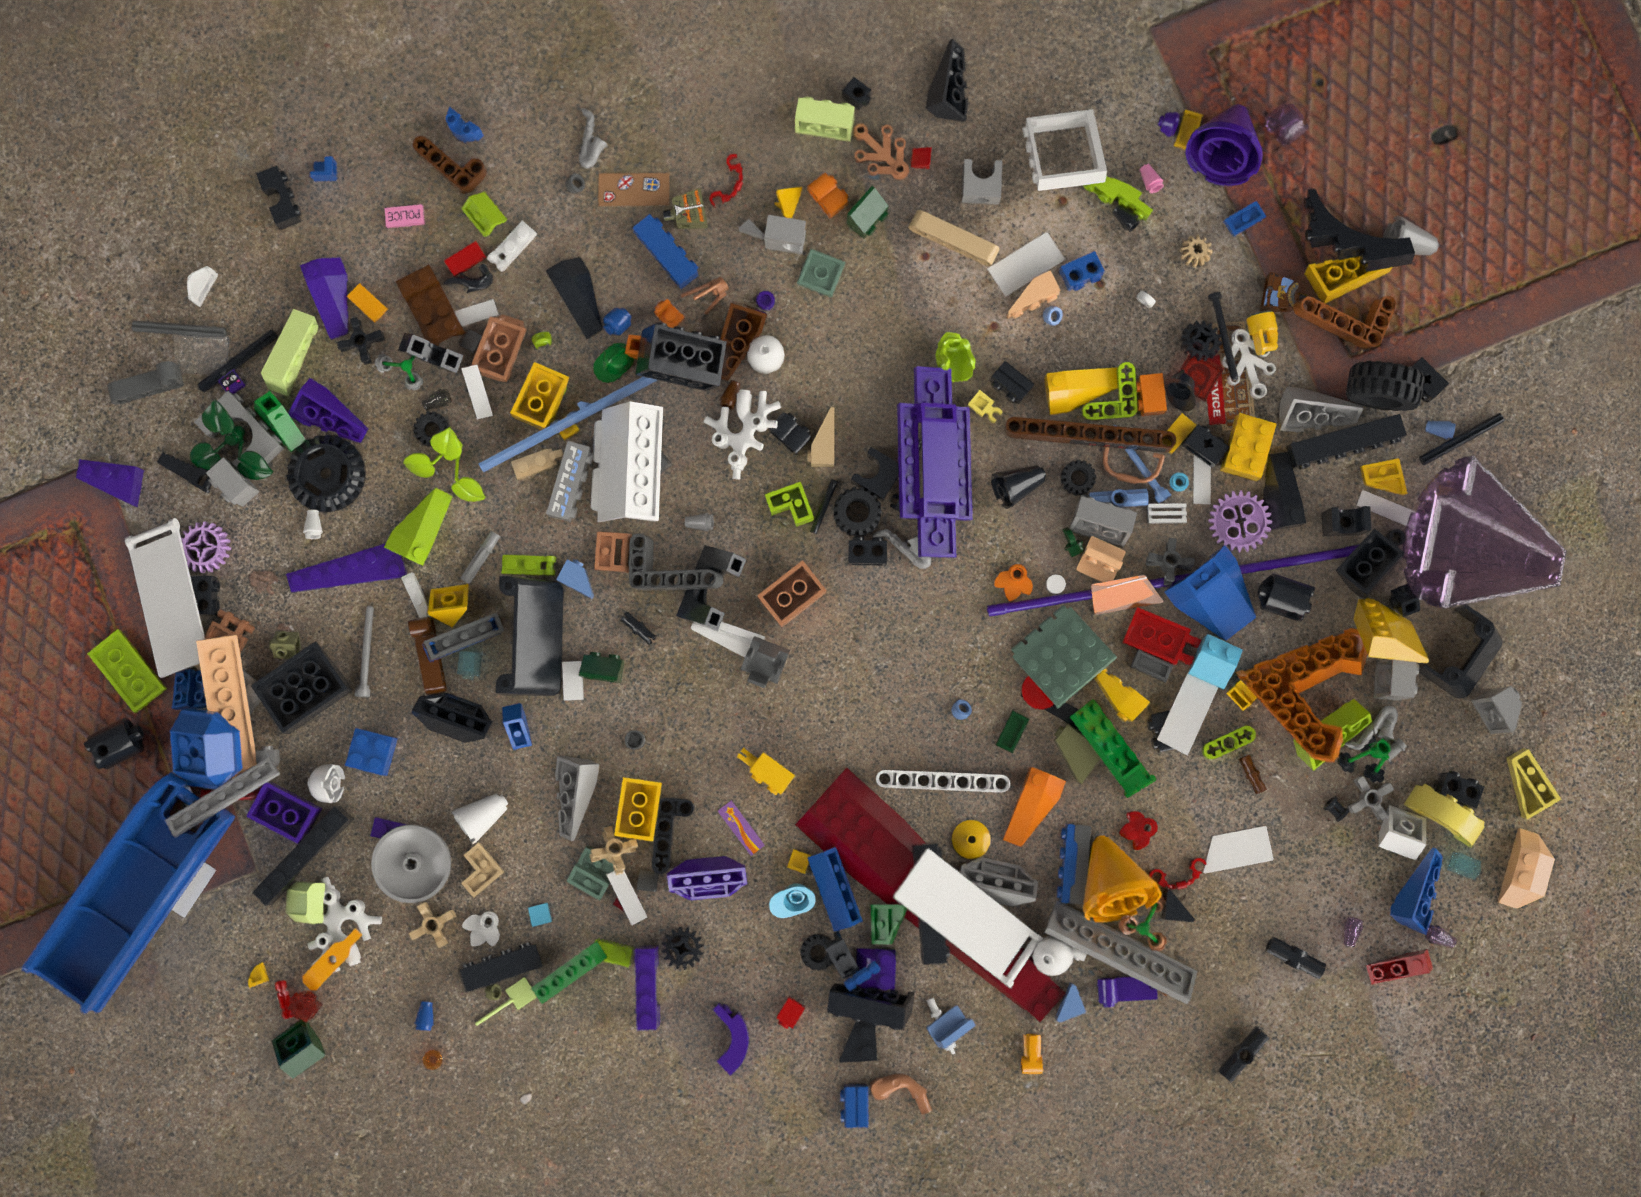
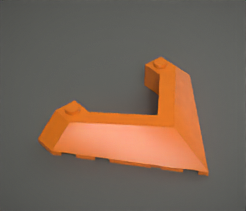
M1349 628L1344 630L1342 634L1334 637L1333 635L1318 640L1316 644L1302 646L1281 654L1272 660L1268 659L1255 664L1251 669L1237 671L1235 674L1312 759L1333 763L1338 757L1343 741L1342 727L1321 723L1299 693L1341 672L1362 676L1367 652L1358 629Z

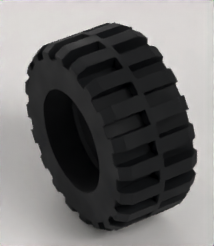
M1361 361L1355 363L1350 368L1345 394L1349 401L1364 407L1386 411L1414 410L1421 403L1425 378L1419 370L1413 369L1410 366H1404L1403 364Z

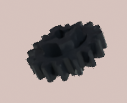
M1205 320L1201 324L1195 321L1193 325L1190 323L1183 330V335L1180 338V341H1183L1181 348H1186L1184 354H1191L1190 359L1195 356L1198 362L1201 358L1207 361L1209 357L1213 359L1216 353L1220 351L1219 347L1222 345V341L1219 339L1222 335L1216 334L1218 328L1212 329V323L1206 325Z
M679 927L678 932L672 929V936L667 934L665 937L668 941L662 942V945L666 946V948L661 950V952L667 954L664 960L670 959L669 966L676 964L677 970L680 965H683L684 970L687 969L688 964L694 967L693 961L699 962L698 955H703L704 953L700 950V948L704 947V944H699L702 937L696 938L695 934L697 931L695 930L690 933V927H687L685 931H683L682 927ZM682 935L680 941H672L675 937ZM689 938L694 941L696 948L691 946ZM682 943L688 948V951L685 950L683 953L680 952V948L676 947L681 946ZM670 950H674L677 955L676 959L672 956ZM688 954L694 955L690 960L683 961L684 957Z

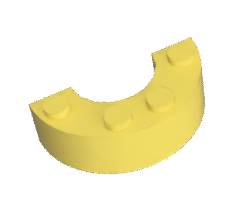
M1427 784L1423 786L1416 785L1404 803L1405 806L1419 815L1430 818L1448 829L1454 835V838L1470 848L1484 829V822L1473 815L1474 811L1467 806L1462 807L1458 805L1454 797L1450 795L1445 797L1435 792Z

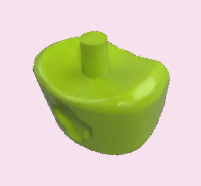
M540 332L533 335L531 340L535 348L539 349L541 346L551 345L552 336L549 332Z

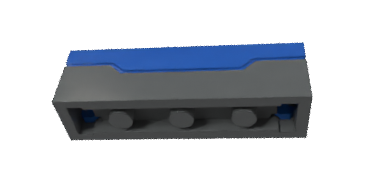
M494 613L426 640L422 646L429 662H432L499 635L504 631L498 614Z
M1065 824V828L1062 827L1061 839H1064V846L1060 847V859L1063 860L1062 867L1059 866L1058 878H1061V886H1057L1059 902L1083 904L1091 826Z

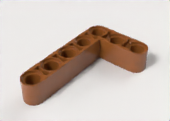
M1389 295L1374 300L1364 323L1310 296L1296 301L1293 310L1297 316L1362 349H1370L1381 344L1395 311L1396 301ZM1304 303L1307 305V310L1304 309ZM1336 319L1339 321V327L1336 324ZM1352 328L1355 329V335L1352 332Z

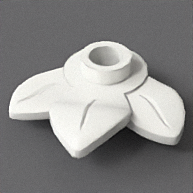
M488 911L482 915H471L462 924L464 929L472 931L470 937L471 946H478L486 941L489 945L494 946L499 940L500 933L497 928L499 919L494 912ZM487 918L492 919L491 925L486 923Z

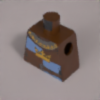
M1269 272L1265 278L1259 311L1291 312L1294 303L1307 297V294L1297 292L1299 286L1297 281Z

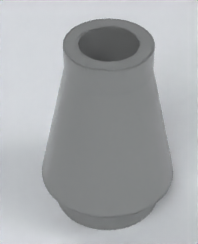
M703 513L685 517V527L707 532L713 530V515Z

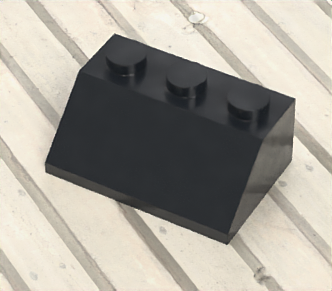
M1374 528L1336 569V572L1350 590L1365 600L1403 559L1405 552Z

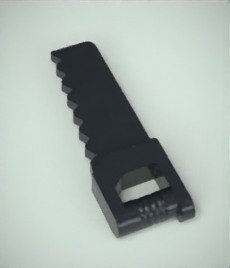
M165 452L161 454L157 461L158 464L184 478L207 494L210 493L209 489L212 484L208 481L210 479L209 476L202 486L199 485L202 477L207 475V470L199 467L196 468L194 465L185 463V461H181L179 458L176 459L174 456L166 455Z

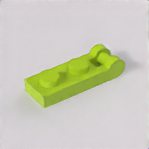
M503 555L502 574L555 576L554 563H556V557ZM542 563H546V569H541Z

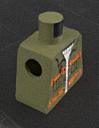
M700 188L672 198L673 208L663 210L664 220L676 219L678 229L708 228Z

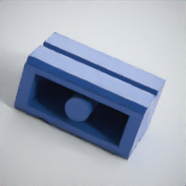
M845 1084L844 1090H840V1101L844 1102V1110H841V1122H845V1128L869 1127L868 1084Z

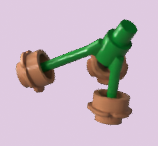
M1161 895L1160 899L1149 908L1150 912L1145 921L1140 922L1139 925H1137L1134 917L1123 916L1118 925L1122 933L1128 935L1137 930L1141 935L1149 937L1148 944L1151 950H1163L1167 944V938L1162 933L1155 932L1151 934L1149 922L1154 912L1162 911L1165 905L1164 897Z

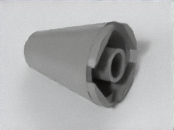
M1395 216L1393 224L1389 223L1386 227L1383 238L1397 239L1410 237L1415 255L1430 256L1439 247V242L1435 236L1401 216Z

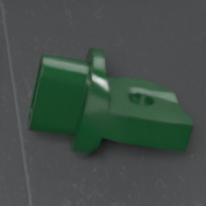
M1068 527L1062 529L1068 542L1064 550L1068 551L1071 557L1083 553V540H1076Z

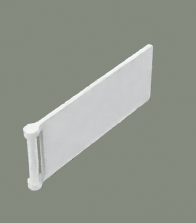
M176 518L170 519L168 523L136 536L130 535L125 538V544L129 549L158 676L161 678L200 664L196 641L205 639L179 532L180 524ZM169 530L172 531V534L136 548L137 543Z
M930 849L925 850L894 894L896 900L1009 988L1013 986V980L1037 944L1043 940L1040 935L1023 924ZM1029 936L1032 940L1007 977L1004 976V971Z

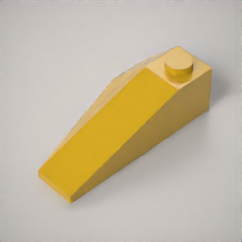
M1118 367L1047 373L1044 377L1049 415L1069 413L1117 389Z
M1105 668L1094 677L1095 681L1113 709L1118 712L1117 716L1124 722L1133 721L1150 702L1132 687H1124L1117 676L1113 674L1108 675Z

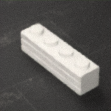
M409 573L401 577L419 618H432L428 614L429 604L415 574Z

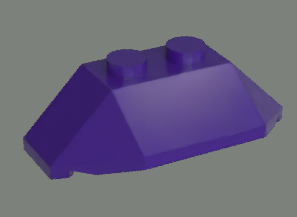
M727 856L685 860L667 873L669 892L676 893L691 901L730 897L747 884L745 865Z

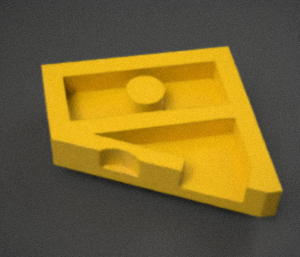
M1399 458L1360 467L1365 486L1399 495L1408 494Z

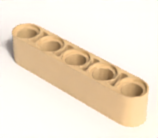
M922 210L916 211L909 225V229L912 232L985 266H992L1000 250L997 245Z

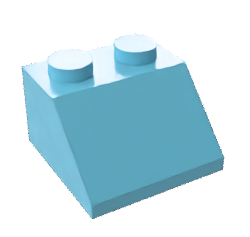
M1207 634L1196 651L1188 674L1221 689H1225L1238 665L1243 649Z

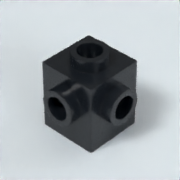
M1409 584L1390 590L1391 599H1389V603L1392 609H1396L1402 617L1420 611L1419 594Z

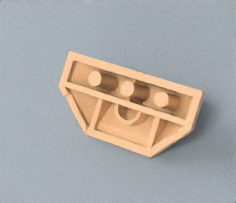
M1518 828L1498 903L1518 909L1545 896L1555 858L1539 834Z

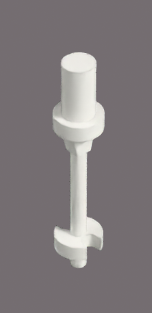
M933 997L926 1001L931 1010V1018L935 1017V1019H938L942 1011L938 1009ZM955 1042L945 1049L946 1051L950 1050L952 1055L955 1054L953 1049L956 1047Z

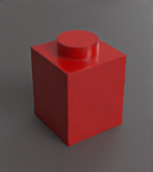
M789 996L776 1017L779 1020L778 1024L786 1029L789 1027L793 1029L806 1006Z

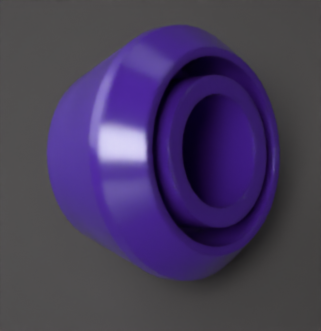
M1166 112L1164 116H1160L1157 126L1160 127V131L1167 137L1174 136L1180 119L1179 113Z

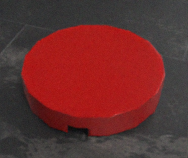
M1029 676L1026 677L1021 689L1023 700L1032 708L1044 710L1054 705Z

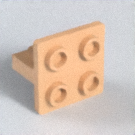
M1091 536L1076 571L1100 582L1113 581L1116 573L1122 567V560L1126 551Z

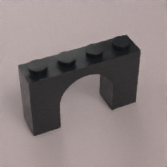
M704 545L695 570H713L720 574L740 577L747 559L733 552ZM714 575L710 577V584L714 580ZM696 576L692 578V584L696 582ZM708 589L686 590L676 616L690 623L718 631L725 613L708 606L706 601Z

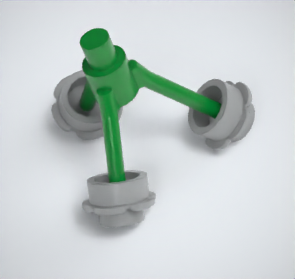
M380 354L375 359V366H377L379 372H387L393 366L401 367L403 371L407 372L405 387L408 390H418L423 385V379L420 378V375L411 372L412 362L417 358L411 356L408 360L397 363L393 362L392 358L386 356V354Z

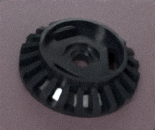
M318 435L312 439H307L304 441V444L298 446L296 452L290 457V463L287 465L288 475H286L289 489L296 500L311 510L329 513L344 509L357 499L365 484L366 467L363 457L354 445L338 436ZM325 450V454L310 461L308 460V457L313 453ZM347 465V477L345 482L341 483L342 467ZM328 468L331 471V475L324 479L321 476V472L323 469ZM307 481L322 491L319 496L305 488L304 485Z

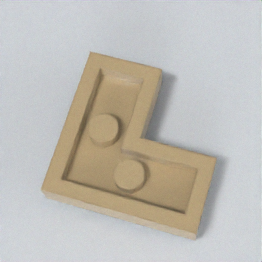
M480 842L464 855L476 871L461 884L475 898L504 873V870Z

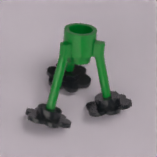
M1372 736L1369 743L1360 749L1363 752L1354 757H1351L1347 752L1344 754L1339 753L1337 762L1344 772L1348 771L1349 773L1354 772V761L1364 756L1371 755L1377 759L1381 758L1378 764L1366 765L1363 775L1366 778H1370L1371 782L1384 781L1385 777L1383 775L1385 771L1380 768L1390 758L1388 754L1391 750L1390 745L1384 739L1376 742L1375 736Z

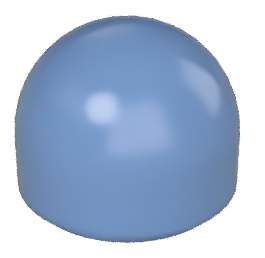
M1056 306L1047 307L1043 311L1044 321L1049 325L1059 324L1062 319V310ZM1055 311L1057 319L1052 321L1051 314Z
M957 700L953 704L951 712L956 719L964 720L971 714L972 709L965 700ZM959 705L966 707V713L959 709Z

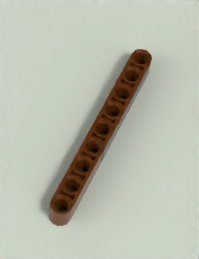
M1011 417L1007 420L1005 426L1006 435L1014 439L1163 453L1170 452L1176 444L1175 434L1162 430ZM1011 424H1015L1019 427V429L1017 431L1010 430L1009 426ZM1035 426L1038 431L1032 433L1028 430V427ZM1054 428L1057 433L1049 434L1047 429ZM1073 430L1075 431L1076 435L1069 436L1067 435L1066 431ZM1088 431L1093 432L1095 437L1088 438L1085 433ZM1110 433L1114 439L1108 440L1104 434ZM1130 435L1133 441L1127 442L1123 436ZM1143 437L1151 438L1152 443H1145ZM1162 439H1169L1171 445L1163 444Z

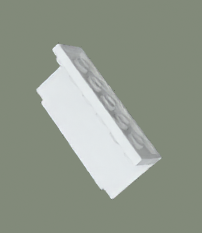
M626 402L602 409V421H596L594 424L593 460L598 463V468L592 471L591 508L594 511H598L597 522L620 518L659 521L663 407Z

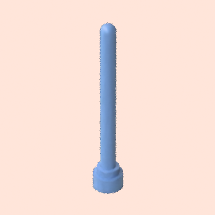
M1124 449L1145 478L1150 477L1152 474L1135 450ZM1155 479L1148 482L1155 491L1154 498L1158 504L1171 496L1170 492L1164 489V487L1161 488Z

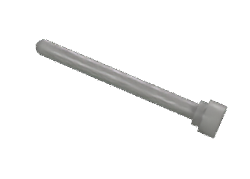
M371 605L366 607L360 683L355 688V697L370 698L371 693L367 685L374 608Z

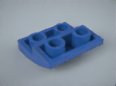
M188 669L175 673L172 709L207 708L201 670L194 671Z

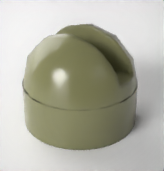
M498 984L488 985L484 990L486 993L485 997L489 1000H498L501 997V987Z

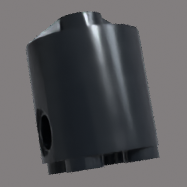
M1272 573L1261 582L1258 588L1257 596L1260 599V609L1302 622L1304 615L1309 614L1312 603H1309L1310 597L1314 594L1315 587Z
M122 718L89 735L87 741L84 742V746L95 758L93 761L97 769L104 768L108 770L143 752L144 743L142 739L145 738V734L138 724L134 725L128 718Z

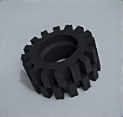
M427 411L426 414H420V418H416L417 423H414L413 427H415V430L413 431L416 434L415 437L422 444L432 447L430 440L433 436L426 435V425L432 422L437 423L439 426L438 433L450 425L440 413L435 411L430 413Z
M1073 460L1065 466L1060 476V482L1063 484V489L1068 491L1067 493L1081 496L1093 488L1096 482V475L1094 473L1095 469H1092L1090 463L1087 464L1085 460ZM1073 472H1083L1085 482L1081 485L1074 484L1071 480Z
M823 934L809 936L801 947L802 961L812 970H825L833 963L827 951L825 957L821 960H816L811 956L810 951L813 946L822 945L825 948V939L828 938L831 941L829 937Z

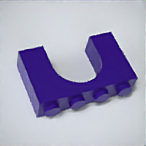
M640 945L635 949L637 1030H657L661 1024L660 1004H657L656 993L659 945Z

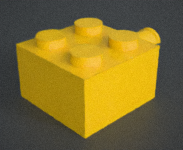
M743 747L741 752L747 757L740 753L737 755V758L750 766L751 778L759 784L762 781L768 785L766 789L774 795L778 793L782 795L795 777L794 774L764 752L757 758Z

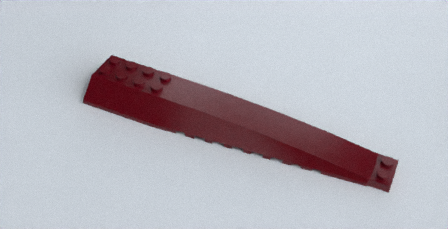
M846 768L795 825L823 851L836 847L844 870L886 904H902L894 898V894L914 867L912 844L926 842L897 812L853 772ZM907 908L904 918L919 929L918 916ZM946 939V946L949 945L950 953L1019 1007L1026 1009L1039 1022L1045 1018L1066 994L1051 980L1050 975L1043 974L1037 969L1031 955L1013 980V986L1009 988ZM1021 946L1004 971V976L1007 977L1025 950L1023 946Z

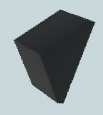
M1166 888L1163 894L1165 905L1162 909V919L1194 922L1195 918L1175 894Z

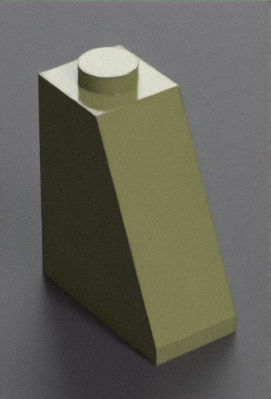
M1069 725L1060 726L1054 733L1056 736L1054 742L1075 781L1078 784H1082L1101 758L1085 737Z

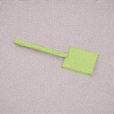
M524 977L505 991L510 999L475 1022V1025L481 1024L512 1002L517 1010L535 999L536 995L532 991V987L527 979Z

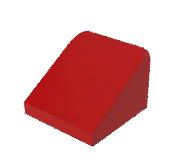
M932 147L914 148L912 150L911 168L930 169Z

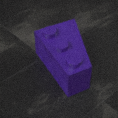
M79 459L76 478L130 505L138 507L144 470L136 466Z

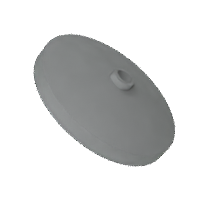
M418 824L398 826L386 833L377 843L371 861L372 874L379 888L390 898L404 903L422 902L433 897L445 885L451 871L450 851L443 838L428 827ZM411 859L416 861L415 865L410 862Z

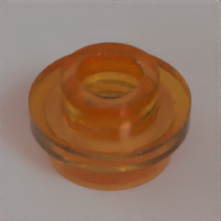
M429 1050L423 1056V1064L429 1070L439 1068L443 1062L442 1054L437 1050ZM431 1056L436 1057L435 1063L430 1061Z

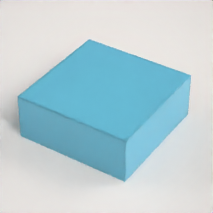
M548 903L528 908L532 927L552 922Z

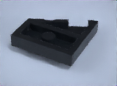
M855 1021L839 1062L877 1061L876 1026L870 1022Z

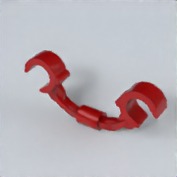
M730 154L726 159L729 171L735 170L739 174V180H736L733 187L734 191L730 195H723L721 190L711 193L709 199L710 204L714 208V197L719 196L724 204L730 198L735 197L743 185L741 163L736 165L730 164L732 159L737 158V154Z
M1201 858L1193 859L1189 866V869L1193 871L1192 879H1189L1187 882L1185 880L1176 882V885H1168V882L1165 880L1166 873L1160 869H1152L1148 875L1152 878L1153 874L1158 872L1161 877L1157 884L1162 887L1167 886L1169 889L1177 888V890L1193 884L1194 880L1198 879L1202 873L1195 869V863L1197 861L1204 865H1207V863Z

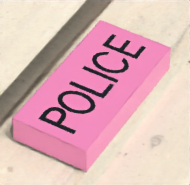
M423 205L385 208L386 227L425 225Z

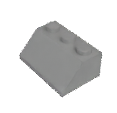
M1081 496L1069 529L1073 533L1087 537L1094 536L1107 543L1124 547L1132 534L1137 513L1129 508H1119L1109 502H1099L1092 497Z
M1508 686L1490 689L1471 700L1491 734L1508 733L1516 730L1522 703L1519 699L1520 695L1515 688Z

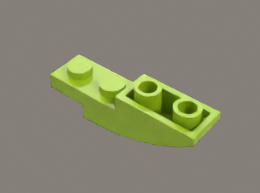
M1106 176V180L1103 183L1083 185L1088 192H1094L1098 195V198L1104 203L1112 205L1116 199L1119 205L1131 210L1140 220L1146 221L1153 209L1139 200L1142 192L1120 180Z

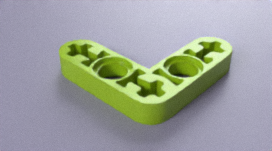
M1124 362L1117 368L1118 401L1094 402L1084 405L1081 413L1085 419L1127 418L1137 413L1136 373L1132 363ZM1125 365L1127 366V369L1131 370V372L1127 374V379L1132 378V382H1121V379H1125V373L1121 372V369H1124ZM1125 384H1129L1132 387L1130 395H1125L1122 392V387ZM1133 397V401L1129 400V406L1133 407V410L1128 414L1127 411H1124L1127 401H1123L1122 398ZM1098 405H1101L1100 412L1102 417H1099V413H1093L1092 417L1086 414L1089 406L1094 410L1099 409ZM1107 405H1112L1115 409L1111 416L1106 415L1104 411Z

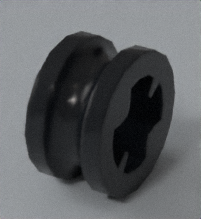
M1394 529L1387 533L1386 538L1396 546H1400L1405 542L1406 536L1402 530ZM1393 533L1394 535H1399L1398 543L1397 541L1392 540V538L1394 537Z

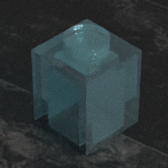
M460 651L457 674L462 675V679L474 680V677H480L482 654Z
M1453 852L1447 871L1475 880L1481 872V861Z

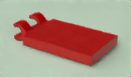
M1137 607L1122 643L1174 665H1177L1178 660L1184 664L1192 665L1195 657L1183 653L1185 643L1198 648L1202 640L1189 635L1191 629Z

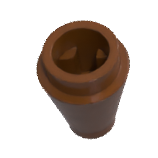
M730 381L720 397V406L734 410L737 393H739L741 386L739 382Z

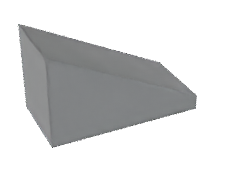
M750 219L739 227V232L764 240L765 235Z

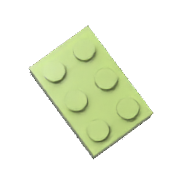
M811 97L798 98L795 115V133L850 141L855 107L849 103L836 104L830 100L817 101Z

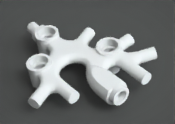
M739 390V393H737L736 410L743 423V428L739 433H732L728 429V407H721V417L719 420H714L708 416L704 420L705 424L717 431L712 436V442L715 446L721 449H726L729 446L733 448V452L728 456V462L733 470V479L740 480L741 471H743L747 464L746 450L749 447L759 451L763 449L764 444L754 438V432L756 430L764 432L768 428H777V420H768L767 414L780 409L781 404L779 401L766 404V391H759L758 410L755 414L751 413V391Z
M329 877L321 879L322 883H325L323 903L328 906L327 913L323 915V923L327 926L328 930L319 934L316 940L308 943L309 950L319 947L323 950L322 956L334 943L343 941L347 935L341 931V924L348 919L354 920L357 923L363 941L371 939L368 926L370 924H382V916H369L365 914V904L358 899L348 902L346 906L341 905L339 902L340 892L335 889L334 885H331ZM328 894H331V900L328 899ZM353 905L356 906V908H357L356 911H353V909H352V906H353ZM323 937L326 939L325 944L322 942ZM356 943L351 947L349 957L345 960L349 966L361 963V955ZM333 955L330 957L331 962H336V957ZM338 967L333 973L340 971V967Z

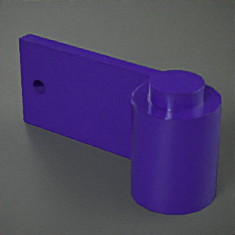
M1134 977L1097 979L1099 1004H1103V1007H1115V1003L1119 1001L1158 1000L1156 988Z

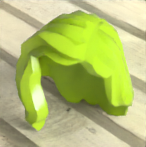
M946 332L938 343L935 354L936 364L938 368L943 370L951 369L952 383L955 381H967L973 376L976 362L970 343L966 338H961L958 333Z

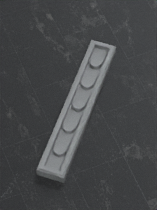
M268 757L167 818L165 822L172 835L176 838L277 777L280 773L273 760Z

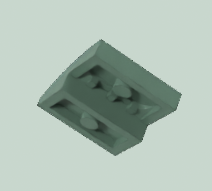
M587 845L566 882L600 901L610 885L607 874L613 872L614 867L613 863L608 862L605 858L591 863L589 855L594 848Z

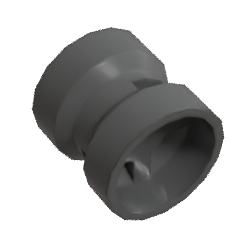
M632 730L626 734L625 744L628 748L639 750L645 745L646 739L642 732Z

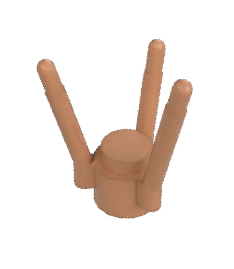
M722 277L714 278L706 284L681 294V297L683 298L705 288L707 289L694 296L693 299L697 300L709 292H712L714 296L719 295L704 312L707 315L726 296L725 291L729 289Z

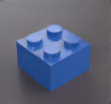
M355 728L345 766L388 776L398 738Z

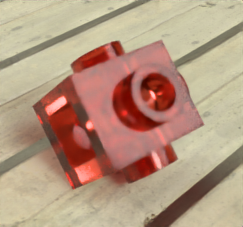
M304 990L299 993L296 992L289 1000L291 1004L288 1009L294 1018L308 1022L313 1019L323 1004L316 999L317 996L313 992Z

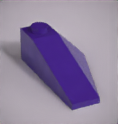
M340 257L320 258L300 265L330 340L349 334L347 311L348 275Z
M311 378L299 390L288 412L290 417L309 427L314 425L320 427L321 431L328 432L329 430L337 433L340 437L358 443L362 442L368 431V428L326 387Z

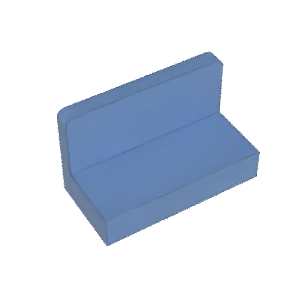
M954 1006L928 1025L926 1029L938 1048L946 1049L976 1025L972 1019L965 1018L958 1006Z

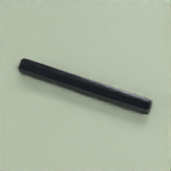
M273 329L269 330L199 382L198 388L203 393L208 391L218 383L219 379L230 371L236 370L278 338L276 332Z
M1498 413L1419 457L1421 464L1426 465L1505 421L1503 415Z

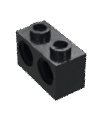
M853 537V540H849L848 565L886 566L887 541H883L881 537H873L872 540H864L863 537ZM859 546L864 552L862 555L857 556L853 553V548ZM880 547L883 553L880 556H875L872 553V549Z
M190 576L199 615L217 616V611L220 609V602L217 599V592L220 591L218 578L214 576ZM207 582L208 588L203 591L202 584ZM207 601L208 607L202 610V603Z
M1449 770V773H1441L1435 792L1445 797L1450 795L1457 800L1458 804L1477 809L1484 786L1479 785V781L1468 777L1466 780L1461 778L1460 773ZM1450 780L1454 783L1452 790H1449L1447 786ZM1468 787H1470L1472 790V795L1470 797L1466 795V789Z

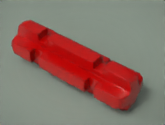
M281 980L274 985L276 991L278 990L277 997L280 1009L283 1010L281 1012L283 1019H288L294 1016V1011L290 1007L292 1003L289 991H286L287 983L285 980Z

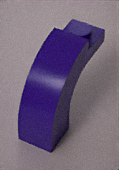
M719 1002L713 1011L730 1029L732 1040L730 1047L717 1059V1062L731 1076L745 1059L749 1046V1031L739 1011L732 1016V1010L726 1004L722 1006Z

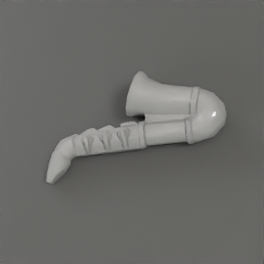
M581 108L583 115L587 117L582 140L583 144L579 154V163L583 168L589 169L595 165L601 151L608 145L592 134L594 132L593 127L595 126L594 114L585 108Z
M887 529L880 530L872 535L873 537H886L919 569H926L931 565V557H918V536L908 540V543L911 545L909 547L907 543L902 542L896 534Z
M1390 705L1384 706L1358 742L1345 743V745L1349 748L1360 750L1377 733L1378 738L1394 740L1393 730L1398 720L1397 710Z

